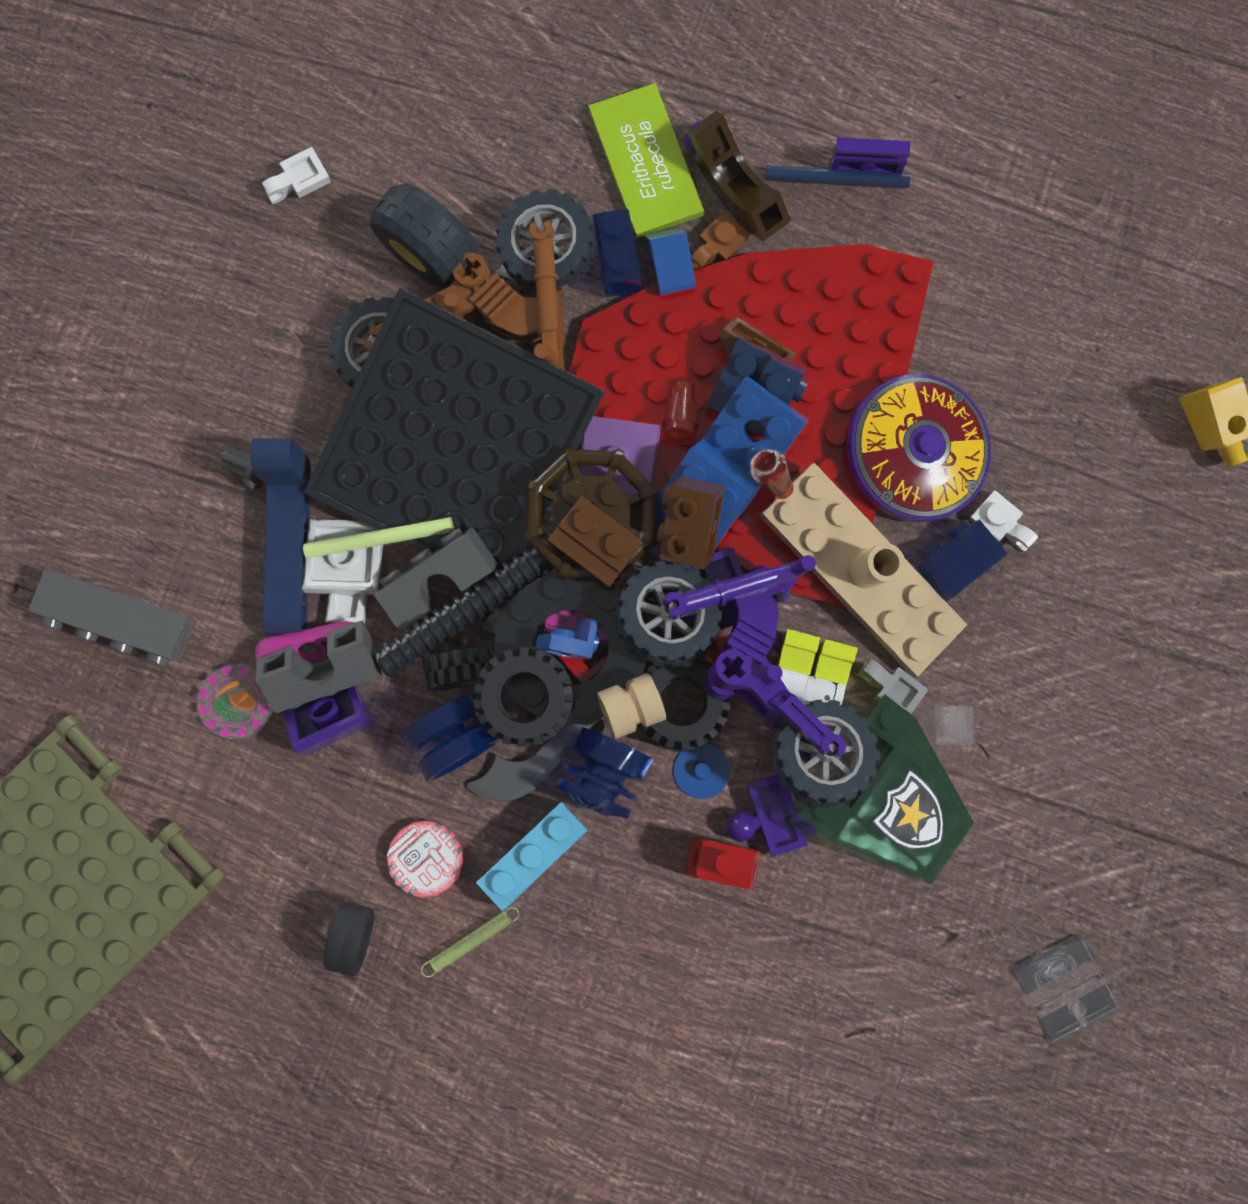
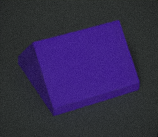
M357 685L338 691L332 696H324L304 703L298 708L284 710L292 747L297 754L308 756L375 724Z

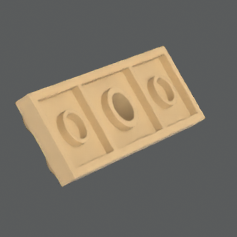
M815 463L810 464L759 515L799 559L806 555H810L815 559L816 565L811 571L912 677H918L967 626L962 618L904 558L900 549L891 544Z

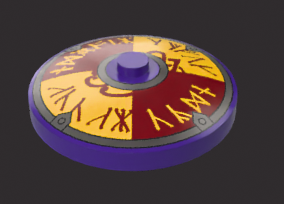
M909 374L883 383L872 390L861 401L852 416L848 428L846 441L847 459L851 474L858 488L875 507L899 520L918 523L930 522L960 511L979 493L989 471L991 442L986 422L980 410L963 390L949 381L936 376Z

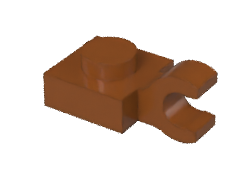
M723 211L699 235L698 241L702 246L691 256L693 269L696 270L709 266L716 258L720 261L732 258L746 244L750 234Z

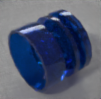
M582 727L572 747V751L584 759L585 763L583 767L565 764L563 770L577 776L576 783L572 784L558 778L555 787L563 791L573 802L601 815L628 819L631 810L616 802L619 796L634 802L636 801L638 796L624 787L627 779L644 783L654 759L617 740Z

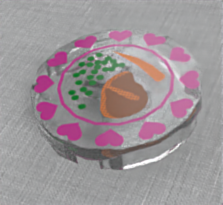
M241 664L225 665L213 671L203 681L197 696V710L203 724L215 735L231 740L246 739L260 732L273 712L272 707L256 683V670Z

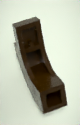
M715 111L687 131L697 152L694 159L707 183L730 214L749 233L764 242L792 221L780 192L764 183L743 158L723 114Z

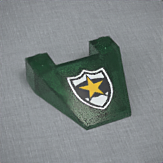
M884 694L873 701L863 714L871 724L868 726L871 733L875 732L877 736L876 750H880V753L883 755L875 766L877 773L874 779L869 782V786L853 798L848 805L842 803L836 807L828 808V806L823 805L819 808L810 806V802L804 800L798 804L788 818V821L817 844L931 884L974 822L916 717Z

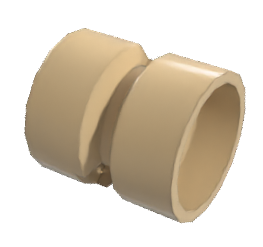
M649 673L628 680L625 689L615 685L596 693L602 714L614 740L635 732L638 723L648 727L666 720L662 700Z

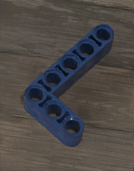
M253 438L251 443L252 470L267 485L263 602L264 632L266 636L302 632V630L307 629L308 593H304L302 589L305 565L303 544L307 543L310 519V496L303 492L311 477L310 461L307 454L293 438Z

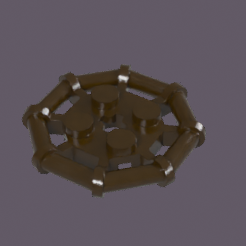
M571 446L566 447L556 460L532 481L528 480L525 485V489H527L526 533L523 534L524 541L530 542L559 574L558 578L564 581L566 578L596 579L568 557L565 559L555 547L547 542L548 539L545 537L554 533L558 525L582 495L643 541L642 546L614 582L619 581L620 576L651 547L656 548L657 495L660 494L658 486H653L625 457V451L617 449V451L572 449ZM578 465L609 466L605 476L581 475ZM568 468L570 469L573 479L558 493L547 489ZM617 470L638 493L627 496L621 487L615 484L612 479ZM542 498L554 503L553 524L541 527ZM642 502L641 531H637L629 527L630 506Z

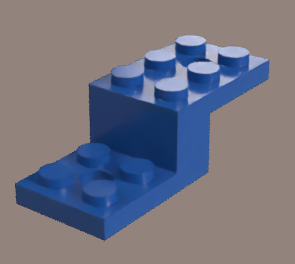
M748 376L743 378L704 438L690 448L657 497L656 539L661 523H665L667 509L662 508L665 490L683 476L726 486L716 541L717 547L735 520L751 504L809 420ZM756 420L763 425L765 434L762 439H753L748 435L746 430L748 421ZM641 523L637 527V531H641ZM656 545V548L651 547L648 551L659 558L661 546ZM662 560V561H665L666 564H672V563H673V562H670V561ZM683 565V567L688 569L691 568L690 566Z

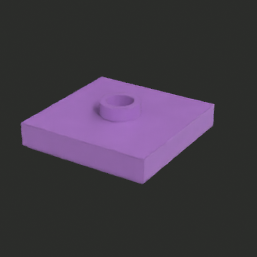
M593 416L584 434L582 450L617 451V449L625 451V457L653 485L661 425ZM580 465V473L586 476H605L609 466ZM617 470L612 479L615 484L620 486L627 496L638 493Z

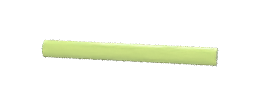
M448 517L303 544L305 558L308 559L450 533L454 531L452 518Z

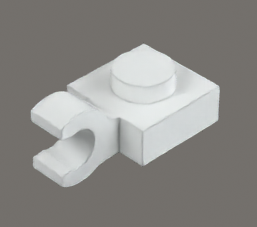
M312 147L280 162L283 173L262 182L272 204L285 199L292 190L295 191L298 198H301L331 183L326 170Z
M995 490L969 519L972 524L996 544L1005 536L1022 552H1025L1038 538L1031 529L1017 523V520L1023 513Z

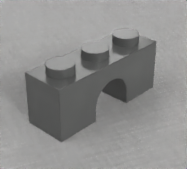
M473 527L462 533L460 528L455 529L440 540L444 545L433 553H431L429 548L425 549L410 560L413 565L411 568L403 573L397 568L379 580L382 587L374 596L399 632L431 612L437 603L428 590L429 576L434 574L446 575L455 582L462 592L491 573L498 565Z
M363 620L327 632L328 658L323 661L308 662L301 659L292 645L257 657L256 683L275 714L287 709H295L304 703L324 696H332L338 691L358 684H366L375 678L381 677V668L373 657V651L378 648Z

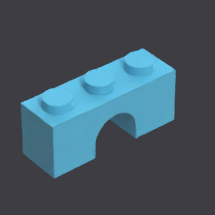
M561 802L476 883L501 911H504L589 830Z

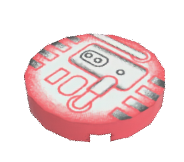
M431 821L415 822L401 829L391 841L387 854L388 872L395 884L407 894L421 898L437 896L450 889L460 877L464 862L463 848L456 834L445 825Z

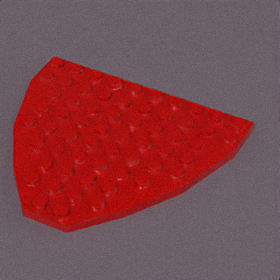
M866 244L749 252L693 270L696 288L660 296L658 285L655 283L584 319L569 373L606 391L594 416L661 425L653 486H658L661 493L690 448L704 438L720 412L706 405L728 361L720 333L734 316L740 318L795 352L797 355L793 363L807 369L802 380L809 383L799 403L792 400L790 407L809 421L751 504L735 520L715 549L716 553L733 548L740 567L745 572L758 565L771 568L798 560L799 557L759 515L812 463H815L872 524L874 522L877 507L860 491L849 468L846 451L848 428L858 405L872 390L893 378L908 375L934 261ZM747 430V433L751 438H763ZM811 570L803 574L801 578L795 579L796 584L791 588V596L847 609Z

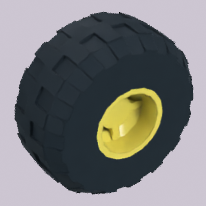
M408 183L391 187L371 211L370 228L373 230L374 235L399 261L425 281L436 287L446 288L452 284L454 280L453 270L459 263L462 264L466 273L471 268L468 261H462L465 253L472 252L477 254V243L471 233L446 207L428 193L420 190V188Z

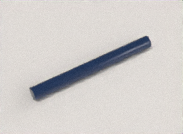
M767 165L766 180L909 188L911 179L910 173Z

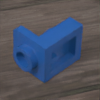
M593 619L577 621L575 632L553 628L550 634L538 635L536 648L553 655L575 660L592 658V654L596 651L599 644L598 621Z

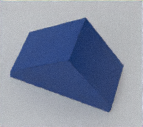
M677 227L645 234L644 239L660 296L696 288L686 232Z

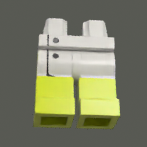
M787 629L783 635L777 666L783 671L781 680L787 689L805 705L822 699V702H828L829 700L840 701L841 705L858 648L825 639L820 644L813 675L810 676L820 637Z

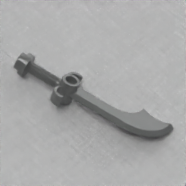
M598 720L577 725L565 724L555 736L547 741L537 754L525 761H509L496 754L495 761L490 770L482 778L474 782H468L466 788L477 796L492 801H511L529 794L542 783ZM609 728L603 734L604 738L611 734Z

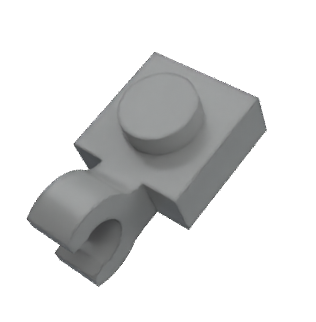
M873 659L865 663L857 673V676L864 682L880 689L874 699L902 721L910 717L928 691L925 686L900 667L895 668L890 674Z

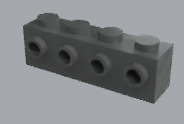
M44 568L28 611L40 615L38 623L61 630L63 624L75 627L73 635L96 642L98 635L111 640L109 644L111 648L131 654L133 647L146 651L144 659L164 666L167 665L168 660L181 663L196 623L195 620L179 613Z

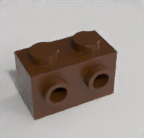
M681 476L671 486L666 488L662 501V508L667 509L665 523H661L656 539L657 545L661 546L659 559L699 569H704L714 559L726 486Z

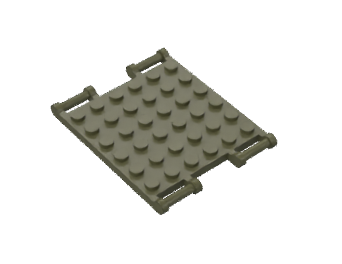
M72 714L62 719L56 725L55 730L0 781V1031L25 1057L17 1064L0 1046V1071L5 1075L3 1080L10 1088L20 1082L227 877L220 868L214 869L181 834L183 830L175 821L165 827L153 841L104 789L122 773L124 768L116 760L111 761L79 728L80 722ZM67 738L100 771L95 779L61 745ZM169 845L204 880L199 887L163 852Z

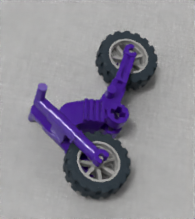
M806 555L796 561L774 568L766 567L721 582L714 580L712 583L708 578L703 579L699 575L700 571L696 568L691 567L688 569L683 567L682 564L674 562L666 564L665 561L655 562L652 567L646 565L639 569L637 574L632 575L627 581L619 596L615 610V618L618 621L616 625L617 632L624 637L623 644L629 651L633 649L637 653L636 657L643 662L646 659L652 661L653 666L664 667L667 664L673 668L682 666L685 662L691 663L706 651L717 635L722 613L730 611L733 617L732 630L719 652L718 658L704 676L703 685L707 694L716 700H727L733 696L744 699L763 722L775 732L773 737L775 739L774 744L771 746V757H774L775 761L772 764L775 775L779 774L782 779L779 782L786 791L789 789L793 792V797L800 802L806 800L813 807L820 808L823 805L828 806V808L836 807L852 800L869 786V782L874 779L877 773L876 763L880 760V750H876L875 745L878 743L875 732L871 733L868 728L871 725L864 716L860 718L856 714L857 710L852 706H841L840 701L829 700L828 702H822V699L811 701L807 705L803 704L794 694L790 693L781 680L783 676L782 669L777 665L771 666L766 659V655L775 641L779 617L778 606L772 595H775L778 602H787L790 597L791 588L796 584L795 579L801 578L803 574L815 568L816 561L812 556ZM664 589V590H670V591H675V592H670V593H668V594H666V595L664 596V593H663L662 590ZM654 591L660 607L642 601L648 594ZM641 610L654 614L653 620L646 625L643 622ZM695 622L693 630L686 624ZM656 626L660 627L658 634L664 636V638L657 636L650 630ZM674 628H678L685 637L671 640V632ZM724 673L728 674L730 678H727ZM844 754H851L850 768L846 767L837 758ZM831 764L844 777L839 780L829 781V765ZM814 765L820 767L821 779L809 773L808 769Z

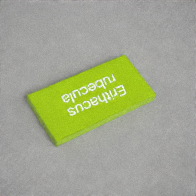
M656 83L588 105L591 119L636 239L643 237L645 234L658 232L704 216V209Z

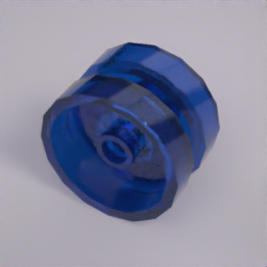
M473 693L461 696L432 710L409 726L400 735L409 752L420 753L435 747L426 753L417 765L426 782L434 781L460 768L500 741L498 737H492L487 732L488 729L484 724L481 725L479 723L466 729L478 720L479 717L477 709L474 708L475 695Z

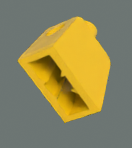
M1242 377L1210 385L1179 397L1203 451L1219 448L1226 468L1248 461L1242 440L1248 438V395Z

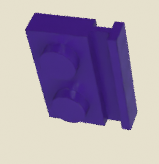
M837 137L830 160V169L903 173L907 157L910 156V141Z

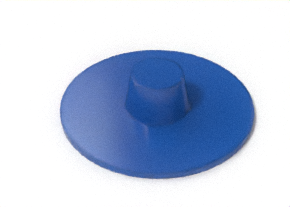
M708 743L692 751H681L676 758L674 764L675 781L679 788L690 797L697 799L714 797L725 788L729 780L730 766L728 759L718 747Z

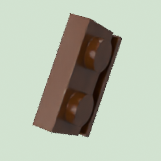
M582 495L547 540L549 544L608 588H610L643 544V541Z

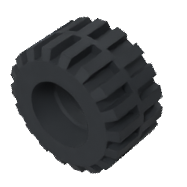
M533 647L513 648L492 658L481 670L474 688V708L477 709L481 725L484 724L488 729L487 732L492 737L496 736L501 739L502 743L508 745L510 743L516 744L518 747H527V745L532 744L538 745L548 738L555 736L568 720L573 703L572 682L565 667L550 653ZM518 673H529L537 676L544 683L547 690L545 708L540 714L530 719H518L511 716L504 709L501 702V690L504 683L511 676Z
M698 657L693 662H685L679 667L671 668V665L667 664L664 667H656L652 664L646 670V673H649L654 681L659 695L669 684L684 681L696 686L704 698L703 712L699 719L692 724L679 726L670 723L668 720H663L645 727L643 724L638 723L649 740H653L658 746L671 749L672 751H692L705 746L719 734L727 721L730 703L729 699L716 700L705 691L703 685L704 676L713 665L709 661L703 662Z

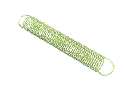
M503 911V914H498L497 917L495 916V918L485 923L484 926H480L479 929L477 928V930L464 937V944L460 943L459 945L456 942V944L454 943L453 946L441 952L438 956L436 955V958L428 961L431 963L435 973L441 971L442 968L444 969L445 966H449L450 963L454 962L455 959H459L460 956H464L465 953L467 954L468 951L472 950L473 947H477L478 944L480 945L481 942L483 943L486 939H490L491 936L496 934L498 928L501 931L503 925L506 928L508 922L511 924L505 915L506 911ZM485 926L489 927L487 932L484 930ZM480 929L484 930L482 935L479 933Z

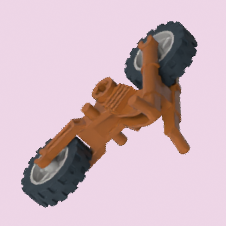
M547 189V192L540 193V190H534L525 198L522 195L514 200L515 204L511 208L507 206L503 211L502 215L504 218L502 222L498 221L496 226L498 236L495 238V245L499 258L511 278L516 279L518 284L526 289L528 286L533 287L534 291L537 292V297L526 298L519 295L498 274L495 273L492 276L483 257L469 252L464 254L462 261H468L473 268H470L466 273L462 264L459 263L453 270L454 280L452 284L425 300L472 324L483 320L493 331L516 342L527 344L542 339V343L535 346L534 354L539 359L564 370L563 347L565 345L562 308L564 290L561 289V286L566 284L568 286L573 285L577 282V277L580 274L584 275L589 269L588 263L590 260L593 261L595 255L594 244H596V238L590 217L586 214L585 208L580 202H574V198L567 193L560 195L557 190ZM542 219H554L552 223L546 221L544 225L541 222ZM562 222L571 230L570 233L555 235ZM521 238L533 242L532 245L520 251ZM571 242L566 253L561 250L559 243ZM534 254L535 262L527 260L528 257ZM372 297L364 299L365 303L353 304L348 308L350 311L345 316L341 314L337 319L338 326L336 330L332 329L330 339L332 340V346H329V355L333 359L332 365L343 381L351 388H353L362 369L361 366L364 365L393 303L391 298L381 297V300H375ZM368 330L372 334L367 340L361 339ZM357 345L368 350L356 359Z

